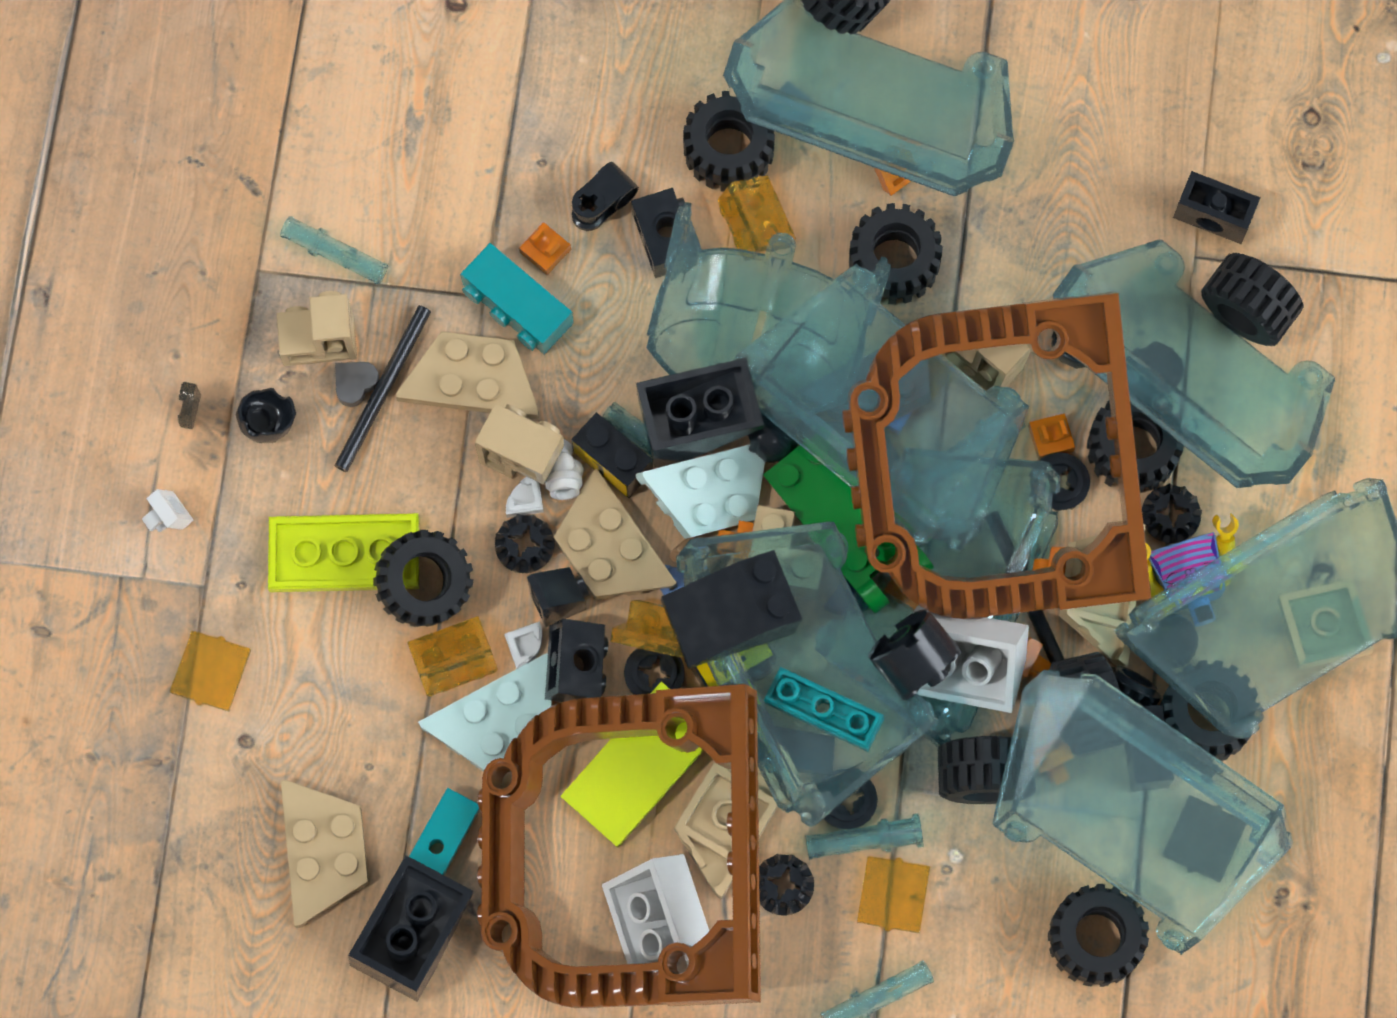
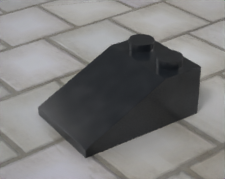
M746 358L636 383L638 402L655 468L693 459L764 428Z
M775 550L738 561L661 597V602L688 669L792 635L803 620Z
M405 855L348 955L350 966L418 1002L434 974L474 891Z

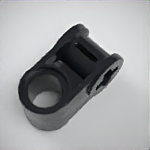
M614 162L607 163L588 183L574 194L572 198L573 223L584 231H592L599 228L617 210L626 206L634 198L639 187Z

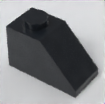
M570 567L533 573L526 576L530 595L546 628L563 618H569L587 609L585 597L590 596L587 586L581 575L574 577Z

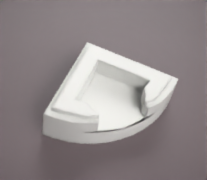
M528 477L520 481L507 499V518L515 517L517 514L529 515L544 512L539 482Z
M540 621L504 634L516 669L536 658L542 645Z

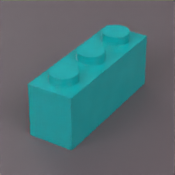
M491 243L460 274L464 287L462 289L463 293L475 304L482 302L491 309L489 314L499 325L504 328L509 325L519 333L517 335L519 341L531 351L537 348L545 355L574 324L573 313L570 309Z

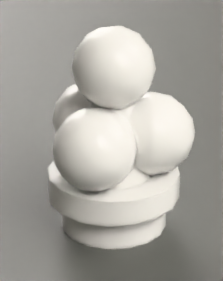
M563 439L564 447L545 481L546 489L550 491V496L557 500H569L577 497L580 494L579 489L583 485V465L580 461L573 459L571 456L573 452L572 445L565 439Z

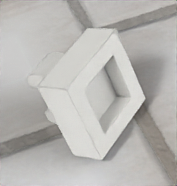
M157 489L146 498L154 509L142 518L150 531L157 529L158 532H161L166 528L184 529L194 521L173 491Z

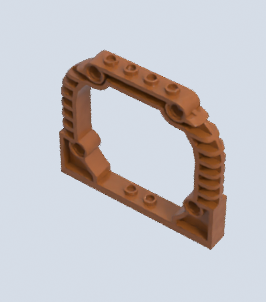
M1105 292L938 313L916 319L891 335L875 355L866 379L856 382L851 387L848 393L849 410H842L844 432L852 433L853 448L846 449L849 471H856L858 485L851 487L853 509H860L862 524L855 525L857 546L865 547V553L870 564L880 572L889 573L898 588L911 601L932 613L950 618H980L1054 608L1063 610L1151 599L1119 293ZM1045 329H1053L1057 336L1055 346L1048 350H1042L1038 344L1039 334ZM1015 344H1027L1033 354L1043 359H1055L1066 352L1079 360L1093 373L1107 372L1111 417L1105 418L1108 440H1114L1115 455H1110L1109 461L1112 478H1118L1122 521L1107 523L1101 533L1083 551L1076 547L1060 549L1055 553L1051 566L1046 568L965 578L942 576L920 565L914 538L903 525L895 522L884 428L894 420L899 411V380L920 361L940 354ZM867 389H872L878 394V403L870 410H864L858 405L860 393ZM884 542H890L896 548L894 557L888 561H880L875 556L877 546ZM1071 558L1080 559L1082 564L1080 572L1073 577L1065 576L1063 573L1065 562Z
M746 684L656 690V693L581 698L557 703L539 715L534 716L518 737L512 739L504 758L495 759L487 764L483 772L482 789L478 793V805L482 812V827L478 830V844L482 850V865L478 868L477 879L480 888H482L481 904H479L477 909V919L481 926L482 939L485 944L493 950L503 952L513 973L517 975L529 990L551 1003L565 1007L603 1008L761 1003L757 690ZM686 722L687 732L682 738L676 739L675 732L678 725ZM658 736L663 743L680 752L689 753L700 747L716 764L726 769H731L732 812H729L727 815V830L729 835L732 836V851L727 856V867L729 874L732 875L733 920H717L710 931L693 946L678 942L667 945L661 951L658 962L575 967L561 964L542 950L540 921L534 912L524 906L525 810L535 803L541 793L543 765L566 746L588 740ZM508 772H512L510 785L503 788L502 781L504 776ZM510 924L511 936L506 942H503L502 931L505 926ZM687 955L689 959L688 968L685 972L679 974L677 962L680 957Z

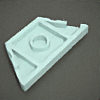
M749 444L637 473L636 478L641 485L646 484L658 499L656 504L664 514L672 518L676 529L684 539L736 526L739 524V520L746 522L754 521L759 503L765 461L756 453L749 451Z
M548 653L418 721L421 729L427 734L430 733L446 744L449 749L458 755H462L471 764L484 772L487 764L491 761L504 758L512 739L518 737L534 716L539 715L552 705L551 700H545Z

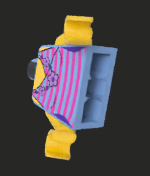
M1230 513L1231 521L1227 527H1220L1221 521L1218 514L1213 517V526L1220 534L1217 537L1214 532L1153 551L1145 543L1151 591L1150 600L1159 607H1166L1171 614L1189 610L1195 628L1203 627L1216 621L1210 602L1221 599L1225 589L1231 584L1236 562L1235 537L1233 535L1239 527L1238 520L1232 513Z

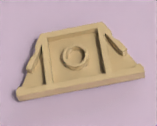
M441 331L396 395L398 402L490 413L495 403L504 408L509 404L524 411L527 415L526 418H539L538 407L515 341Z
M597 469L592 471L555 533L554 540L577 574L582 576L595 600L614 598L620 594L628 596L643 594V591L664 588L673 590L678 587L675 579Z
M1097 536L1071 542L1068 547H1076L1083 551ZM1071 558L1066 561L1065 576L1073 577L1080 572L1082 567L1080 559ZM1136 601L1060 610L1059 616L1116 666L1128 665Z
M713 763L675 825L674 830L716 896L722 899L732 883V875L729 874L727 867V856L732 851V836L729 835L727 830V815L729 812H732L731 769H726ZM758 766L759 837L796 778L798 771L790 768L779 770Z
M282 780L281 791L294 926L301 928L326 909H331L349 894H354L369 884L362 809L359 805L288 780Z

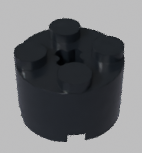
M925 609L910 614L894 625L898 631L890 638L884 634L875 643L868 655L875 668L903 701L914 696L925 684L934 687L943 681L948 675L945 667L953 662L962 652L937 619Z

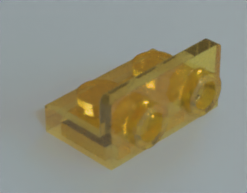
M768 175L732 182L718 198L720 213L728 224L733 236L734 245L739 250L744 262L752 261L760 252L790 246L796 240Z
M637 599L630 602L627 622L612 627L610 642L676 657L683 656L663 605Z
M478 616L407 642L427 696L443 693L473 680L482 679L498 670Z

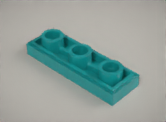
M782 667L779 668L763 700L766 705L866 752L869 751L885 719L883 714ZM823 703L830 705L827 712H817L819 705Z
M447 787L409 857L445 875L480 812L478 803ZM435 843L444 845L443 851L439 854L430 852L432 845Z

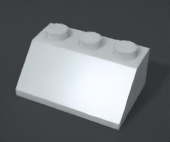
M918 605L914 612L924 610V608ZM930 612L962 652L953 662L945 667L948 675L943 681L934 687L925 684L915 695L1012 713L1026 662L1029 625L987 617L950 618Z
M684 854L650 859L602 884L627 964L658 962L661 951L667 945L678 942L693 946L709 932ZM687 955L680 957L677 962L679 974L685 972L688 968L689 959Z

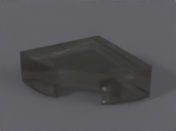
M183 382L181 384L179 400L183 401L178 415V423L182 428L193 429L201 398V393L194 383Z

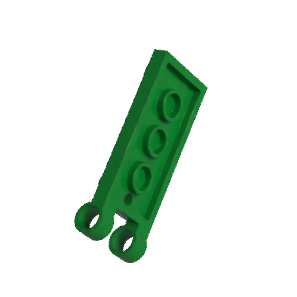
M821 428L765 472L763 476L789 509L795 512L794 515L871 611L876 614L890 602L871 579L880 571L876 570L868 561L865 547L857 546L855 525L862 524L860 509H853L851 487L858 486L856 471H849L847 459ZM890 542L881 543L876 548L880 551L879 556L876 558L880 561L892 559L896 552L895 545ZM916 544L919 564L932 570L934 565Z

